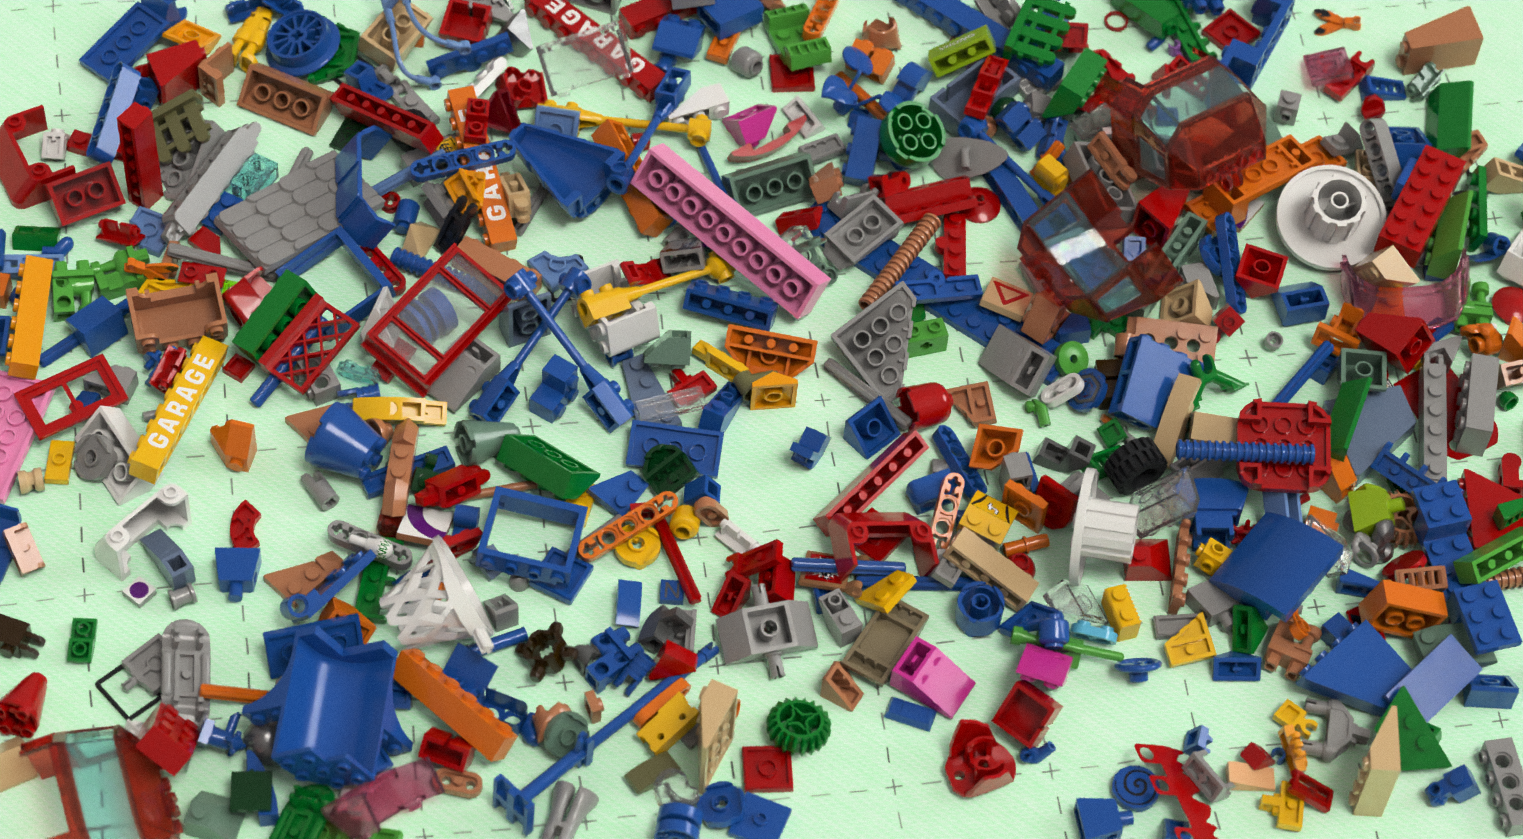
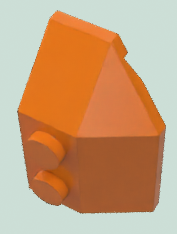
M728 324L724 346L732 358L743 363L752 374L773 370L794 378L814 364L818 341Z

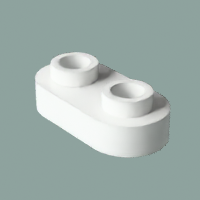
M1070 373L1045 387L1041 393V400L1049 408L1057 407L1080 394L1085 385L1084 380L1079 374Z

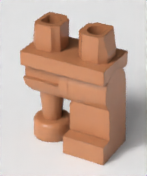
M1290 617L1286 623L1279 620L1264 656V669L1273 672L1276 671L1278 666L1287 669L1284 676L1287 679L1296 681L1300 676L1298 673L1309 664L1313 652L1311 649L1312 645L1320 640L1322 631L1317 626L1309 624L1311 631L1308 632L1309 635L1299 644L1294 641L1295 638L1289 630V625L1294 622L1293 618Z

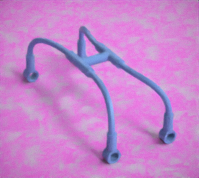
M381 0L386 22L390 27L395 59L401 72L409 79L414 80L415 83L429 86L430 90L440 89L442 84L439 76L413 75L405 68L399 52L395 18L392 8L399 0ZM402 0L412 23L425 37L444 45L446 48L458 50L461 55L471 53L472 48L468 40L460 42L450 39L444 40L426 31L413 13L410 5L411 0Z

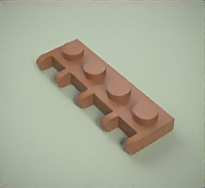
M1182 519L1176 535L1167 614L1175 615L1178 613L1179 608L1185 605L1186 593H1182L1183 587L1187 586L1188 573H1185V567L1188 568L1191 554L1187 553V548L1191 547L1193 534H1189L1191 526L1189 519Z

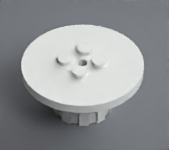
M1337 165L1311 167L1293 177L1284 187L1279 197L1275 215L1279 236L1290 253L1311 267L1327 271L1353 268L1373 253L1378 235L1387 220L1384 202L1374 185L1358 172Z
M1086 468L1076 513H1074L1072 527H1074L1070 542L1071 555L1069 565V584L1080 586L1087 557L1131 564L1134 552L1140 506L1138 504L1096 498L1098 474L1097 469Z

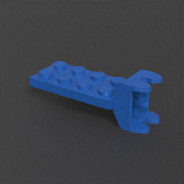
M141 0V3L137 1L79 59L80 64L109 83L112 71L117 63L123 62L132 67L162 37L163 32L186 19L188 15L187 8H177L176 0Z

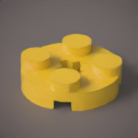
M628 524L623 526L622 529L626 532H631L634 530L635 525L630 526ZM649 527L614 549L615 556L623 564L634 567L637 570L646 568L660 554L661 542L658 532L653 527ZM632 543H642V548L639 549L634 548Z

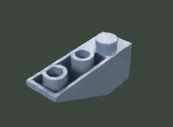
M161 528L139 539L174 591L185 587L189 582L192 584L196 581L194 566L183 550Z

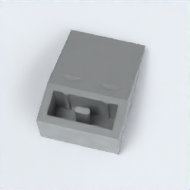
M999 324L978 364L1024 394L1036 396L1057 356Z
M462 333L453 343H451V345L448 347L445 353L461 338V336L464 333ZM476 338L434 382L428 394L437 401L447 402V408L455 413L482 388L484 382L490 381L501 371L500 354Z

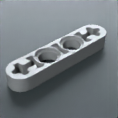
M342 520L332 521L327 528L328 539L332 543L356 553L360 550L362 552L366 550L363 547L349 543L351 534L366 539L383 538ZM339 529L342 530V533L339 532L337 535L334 534V531L338 532ZM390 541L393 544L394 551L391 557L384 560L377 557L374 559L400 571L409 569L413 563L411 550L393 541ZM402 556H406V559H402L401 561H398V558H401Z

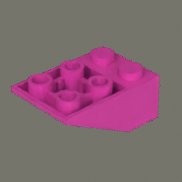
M918 636L914 638L893 668L890 679L892 687L951 720L976 684L936 646Z
M1027 643L1016 672L1021 674V679L1035 682L1039 679L1044 681L1043 686L1057 690L1059 686L1063 687L1066 685L1074 657Z

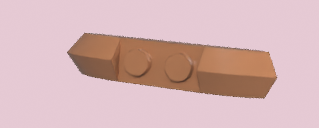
M409 417L396 425L392 438L382 502V514L391 517L405 516L407 511L419 437V427Z

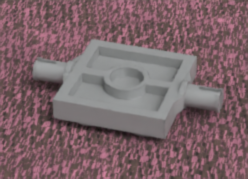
M158 633L121 661L122 666L131 674L129 679L121 683V687L125 692H128L137 684L143 686L153 696L161 691L162 635Z

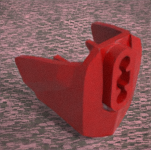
M961 719L953 733L949 745V756L944 770L953 791L962 797L970 798L983 795L1014 782L1016 763L1009 751L996 741L988 724L974 719ZM956 777H961V778H964V779H962V780H957Z

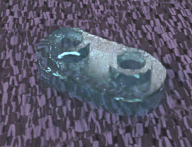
M349 359L340 361L336 372L342 377L367 385H374L376 383L379 385L382 377L378 373L379 370L373 366L362 367Z

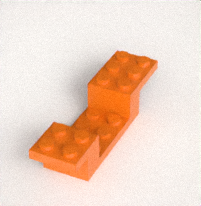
M1289 134L1207 176L1202 195L1187 202L1184 210L1207 220L1205 231L1214 236L1217 234L1215 225L1217 215L1229 212L1233 216L1236 225L1246 219L1250 201L1285 183L1287 184L1300 172L1320 165L1346 167L1347 161L1342 156L1333 157L1320 144L1323 138L1321 135L1300 144Z

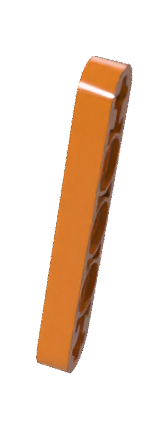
M664 491L582 540L578 546L579 558L585 562L595 561L671 515L678 507L677 495L671 491ZM666 498V500L668 501L672 500V507H669L668 505L661 507V514H659L657 508L663 505L664 499ZM650 509L654 512L655 516L651 520H645L641 516L642 511ZM626 521H630L635 525V528L631 532H626L622 529L621 525ZM606 533H611L614 535L615 541L611 544H606L602 541V536ZM597 539L599 545L593 549V554H584L585 546L588 548L594 547L596 545L595 540Z

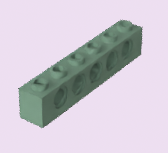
M1190 211L1187 212L1125 300L1123 315L1126 317L1145 318L1149 316L1179 273L1181 265L1186 263L1198 246L1199 240L1204 237L1207 220Z

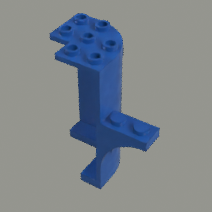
M317 625L296 629L291 658L279 682L266 695L255 702L243 705L242 715L254 725L263 726L266 723L278 722L271 759L279 764L282 769L293 774L298 781H310L329 785L335 789H342L344 786L362 785L366 782L375 781L381 747L391 755H400L401 753L412 751L413 742L407 737L398 721L393 703L392 683L398 651L385 640L343 648Z

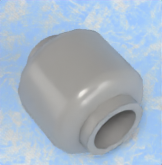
M742 46L732 54L731 65L733 70L745 77H753L761 72L763 57L758 51L748 46Z

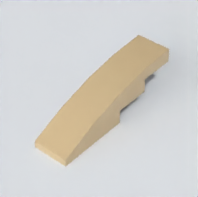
M1182 373L1178 374L1154 439L1155 444L1168 462L1167 469H1170L1169 465L1173 463L1176 457V443L1178 439L1183 441L1187 432L1186 425L1194 409L1193 401L1202 384L1199 378Z

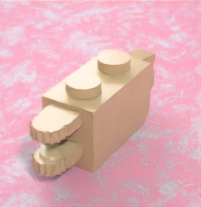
M509 171L500 173L499 177L511 218H516L520 224L530 222V215H532L530 191L520 172L510 174Z

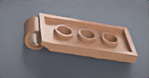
M1128 316L1126 333H1117L1115 336L1113 357L1123 359L1129 338L1146 334L1151 336L1157 343H1164L1168 338L1174 339L1177 347L1171 350L1183 352L1191 360L1196 359L1203 362L1202 356L1209 354L1215 361L1218 327ZM1195 341L1199 345V350L1197 352H1190L1187 349V343Z

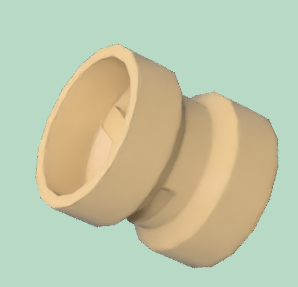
M41 467L34 468L32 472H26L25 470L17 471L21 494H27L33 489L37 491L45 490Z

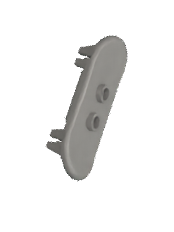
M179 619L171 622L162 634L161 702L165 705L173 706L179 712V716L185 720H191L200 730L203 720L205 721L210 715V699L199 697L200 685L202 683L210 684V635L200 623L189 619Z

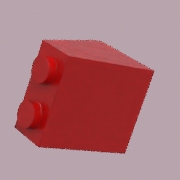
M197 40L146 54L149 78L153 79L159 91L157 99L160 106L190 89L197 91L200 88L198 65L202 60L207 59L204 47H200Z
M1176 178L1170 179L1138 201L1130 231L1138 237H1146V245L1158 254L1177 228L1190 190Z
M1368 312L1355 328L1356 333L1367 350L1387 352V362L1406 374H1409L1435 341L1426 322L1418 317Z

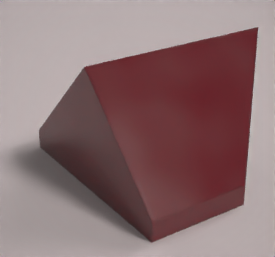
M508 87L494 91L488 99L490 104L487 127L510 133L521 124Z

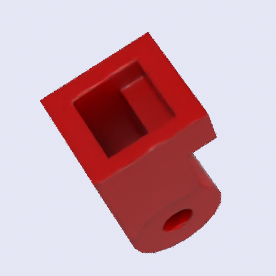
M890 171L887 174L868 176L870 191L876 187L879 190L877 197L887 198L907 190L911 184V177L906 171Z
M1506 453L1502 456L1501 464L1498 467V484L1523 496V480H1519L1521 458L1515 453Z

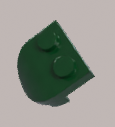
M656 445L644 457L643 477L649 482L657 495L664 491L676 493L685 484L700 475L687 454L675 445Z

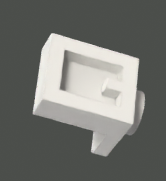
M52 128L51 132H43L41 158L65 160L67 140H69L71 135L65 133L64 129Z

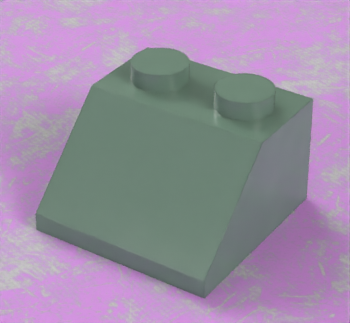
M1341 348L1337 361V383L1340 387L1342 382L1370 377L1373 380L1369 391L1386 392L1387 352Z

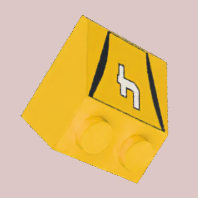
M977 490L966 508L956 531L961 530L965 526L998 551L1019 511Z

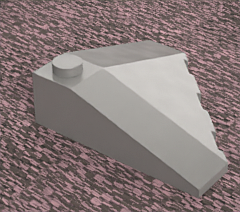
M188 119L182 122L187 134L193 131ZM204 119L205 123H210L212 129L209 130L211 137L207 143H201L195 138L190 141L192 145L190 152L184 154L175 149L171 151L173 159L170 163L164 164L159 161L161 180L166 188L163 192L168 200H175L225 134V131L215 121ZM170 130L163 132L168 144L174 142Z
M901 281L831 334V340L865 383L890 402L897 399V390L905 387L903 377L904 370L907 371L909 352H907L908 340L912 336L914 322L911 321L912 311L916 307L917 300L904 281Z

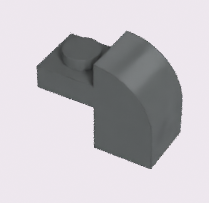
M662 605L654 610L644 622L638 642L650 652L656 654L667 639L673 641L675 633L691 628L694 619L679 607L669 609Z

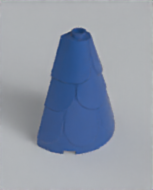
M527 123L520 124L508 135V139L516 146L517 156L528 171L535 175L560 208L572 218H585L595 212L611 194V191L606 186V179L611 173L610 166L616 161L625 162V153L618 148L590 142L583 138L561 134L556 130Z

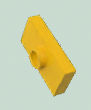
M51 440L44 477L45 483L69 485L75 441Z

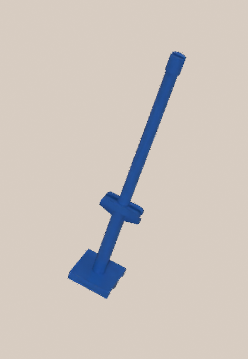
M709 642L698 651L697 668L710 661L719 653L717 645L713 648V642ZM691 673L666 677L591 737L587 738L588 734L586 732H580L574 749L521 790L500 773L493 779L492 806L495 809L502 806L506 810V819L512 824L518 821L523 826V834L528 836L534 829L535 804L531 800L573 767L580 768L582 763L588 767L593 762L595 748L629 723L644 706L681 677L685 679Z

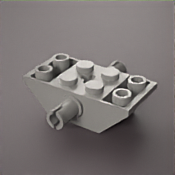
M760 583L759 587L755 584L750 587L755 606L743 608L715 619L725 666L765 658L768 661L771 679H777V676L782 678L786 676L781 658L782 655L819 647L808 601L796 600L769 603L765 584ZM765 627H768L769 631H773L772 634L765 633Z

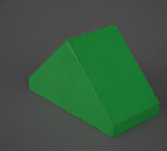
M1233 604L1232 651L1254 654L1269 627L1256 607Z

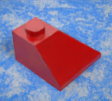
M1136 539L1131 564L1123 563L1125 581H1171L1168 539Z

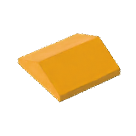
M186 19L162 34V37L178 44L197 40L199 46L204 47L206 55L210 54L222 36Z
M773 371L752 382L750 411L795 407L798 379Z

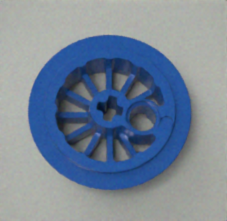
M303 9L290 12L279 18L268 32L267 62L271 68L291 76H302L312 73L327 64L337 52L340 44L339 29L334 22L316 11Z

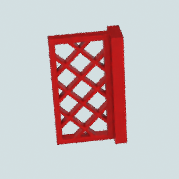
M315 293L258 362L265 373L273 375L301 395H304L361 326L358 322L324 301L322 296ZM326 310L333 313V320L321 322V316ZM348 323L352 326L347 332L338 334L339 324ZM334 325L335 334L322 336V327ZM318 328L319 337L306 338V333L310 329ZM336 340V346L333 349L324 351L323 342ZM320 342L319 352L308 353V344ZM304 345V354L292 356V350L296 346ZM321 357L319 366L309 368V359ZM305 360L306 369L293 371L294 361ZM289 362V372L280 373L276 370L280 364ZM306 374L307 380L300 387L295 383L294 376Z

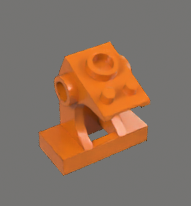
M1344 302L1339 316L1334 315L1329 325L1320 321L1311 343L1319 347L1327 340L1334 345L1332 353L1339 356L1341 348L1358 349L1361 340H1359L1355 328L1363 318L1365 311Z

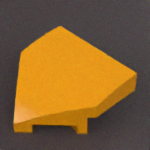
M459 168L457 173L443 182L454 203L462 195L468 198L465 208L461 211L462 214H464L468 205L472 203L478 206L477 211L483 206L486 173Z

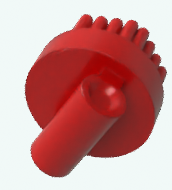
M1376 94L1366 96L1361 104V113L1365 120L1382 118L1385 114V103Z

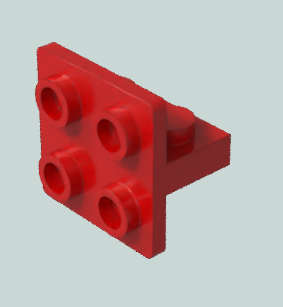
M1068 22L1070 25L1069 33L1066 35L1057 34L1063 40L1062 48H1068L1069 53H1082L1083 49L1089 48V44H1087L1089 23ZM1062 48L1059 50L1050 49V51L1062 52Z

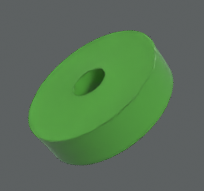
M1068 341L1056 348L1054 355L1057 356L1054 364L1062 376L1070 373H1079L1081 370L1087 369L1089 358L1082 344L1077 341Z

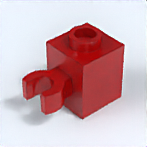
M1228 303L1212 317L1216 324L1215 326L1218 327L1216 343L1220 341L1223 332L1230 337L1245 323V320Z

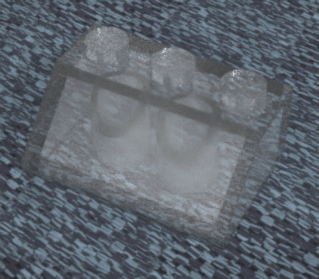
M1188 465L1132 492L1129 503L1140 506L1136 534L1139 539L1153 536L1158 531L1166 527H1173L1177 522L1185 518L1190 519L1196 514L1200 497Z

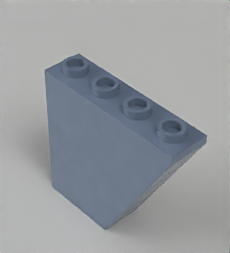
M1400 385L1388 387L1386 392L1369 391L1346 454L1357 478L1355 487L1374 471L1370 466L1388 441L1393 443V447L1390 450V453H1393L1413 433L1417 421ZM1336 399L1324 401L1322 409L1325 410L1327 415H1331Z

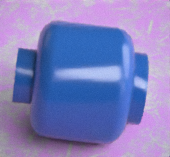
M1047 614V618L1039 621L1038 639L1040 644L1044 645L1045 649L1057 650L1063 649L1064 645L1069 642V622L1066 619H1062L1061 614Z

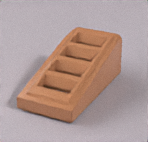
M1429 566L1394 571L1395 581L1405 584L1404 576H1408L1409 584L1416 586L1414 575H1417L1418 586L1416 587L1443 592L1448 588L1445 566ZM1424 575H1427L1428 585H1425Z

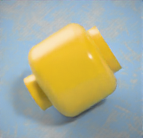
M680 505L671 514L669 528L677 538L690 539L697 535L701 520L695 515L693 506Z

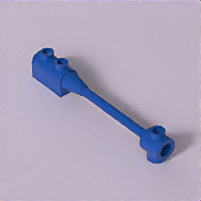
M670 66L655 90L656 106L651 122L626 162L616 161L610 166L611 173L606 179V186L611 192L618 195L627 193L628 186L635 175L632 169L658 125L677 109L680 102L684 101V96L691 86L690 70ZM675 78H681L682 80L678 84Z
M966 115L959 123L957 131L960 137L981 139L995 143L986 134L989 129L986 120ZM1008 155L1007 160L1003 163L1038 196L1048 212L1045 218L1052 229L1071 247L1089 241L1096 231L1094 226L1091 225L1090 220L1082 218L1076 206L1069 205L1065 200H1061L1046 189H1043Z
M571 267L568 273L564 272L560 275L559 288L562 290V293L548 311L553 319H555L569 297L577 299L581 293L591 289L592 282L587 274L576 267ZM543 320L514 361L512 360L491 381L484 382L482 385L483 393L478 400L473 399L469 404L470 411L468 413L476 421L500 422L520 394L514 383L521 370V365L548 328Z
M522 268L507 279L504 285L505 294L512 300L517 298L521 300L526 297L580 368L581 375L589 389V392L582 398L609 433L613 432L635 415L632 412L635 409L634 404L630 399L623 400L619 395L621 391L620 385L614 380L610 382L589 363L587 364L534 294L533 290L537 288L535 284L537 282L536 274L530 270L526 272Z

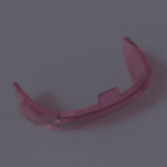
M1463 248L1456 271L1442 282L1426 286L1381 287L1374 286L1359 278L1353 271L1347 256L1342 255V262H1340L1341 293L1346 303H1350L1354 307L1365 311L1363 318L1368 312L1418 317L1426 322L1429 329L1439 328L1452 321H1457L1464 309V305L1467 303L1470 288V256L1466 254V248Z

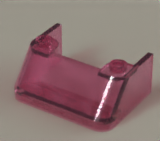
M429 756L384 771L376 775L375 781L366 782L355 787L320 809L324 818L351 839H368L373 836V833L382 830L379 825L381 822L402 810L408 809L409 812L417 810L423 806L422 801L443 794L445 790Z

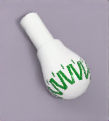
M354 534L350 535L349 543L363 547L366 551L371 549L378 559H387L393 553V544L387 539H366Z

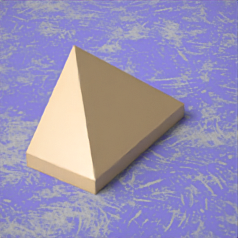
M422 221L410 224L402 250L406 249L408 253L418 254L420 258L425 257L436 241L441 229Z

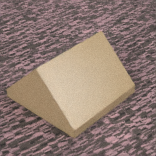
M20 736L0 743V793L38 777L27 745Z

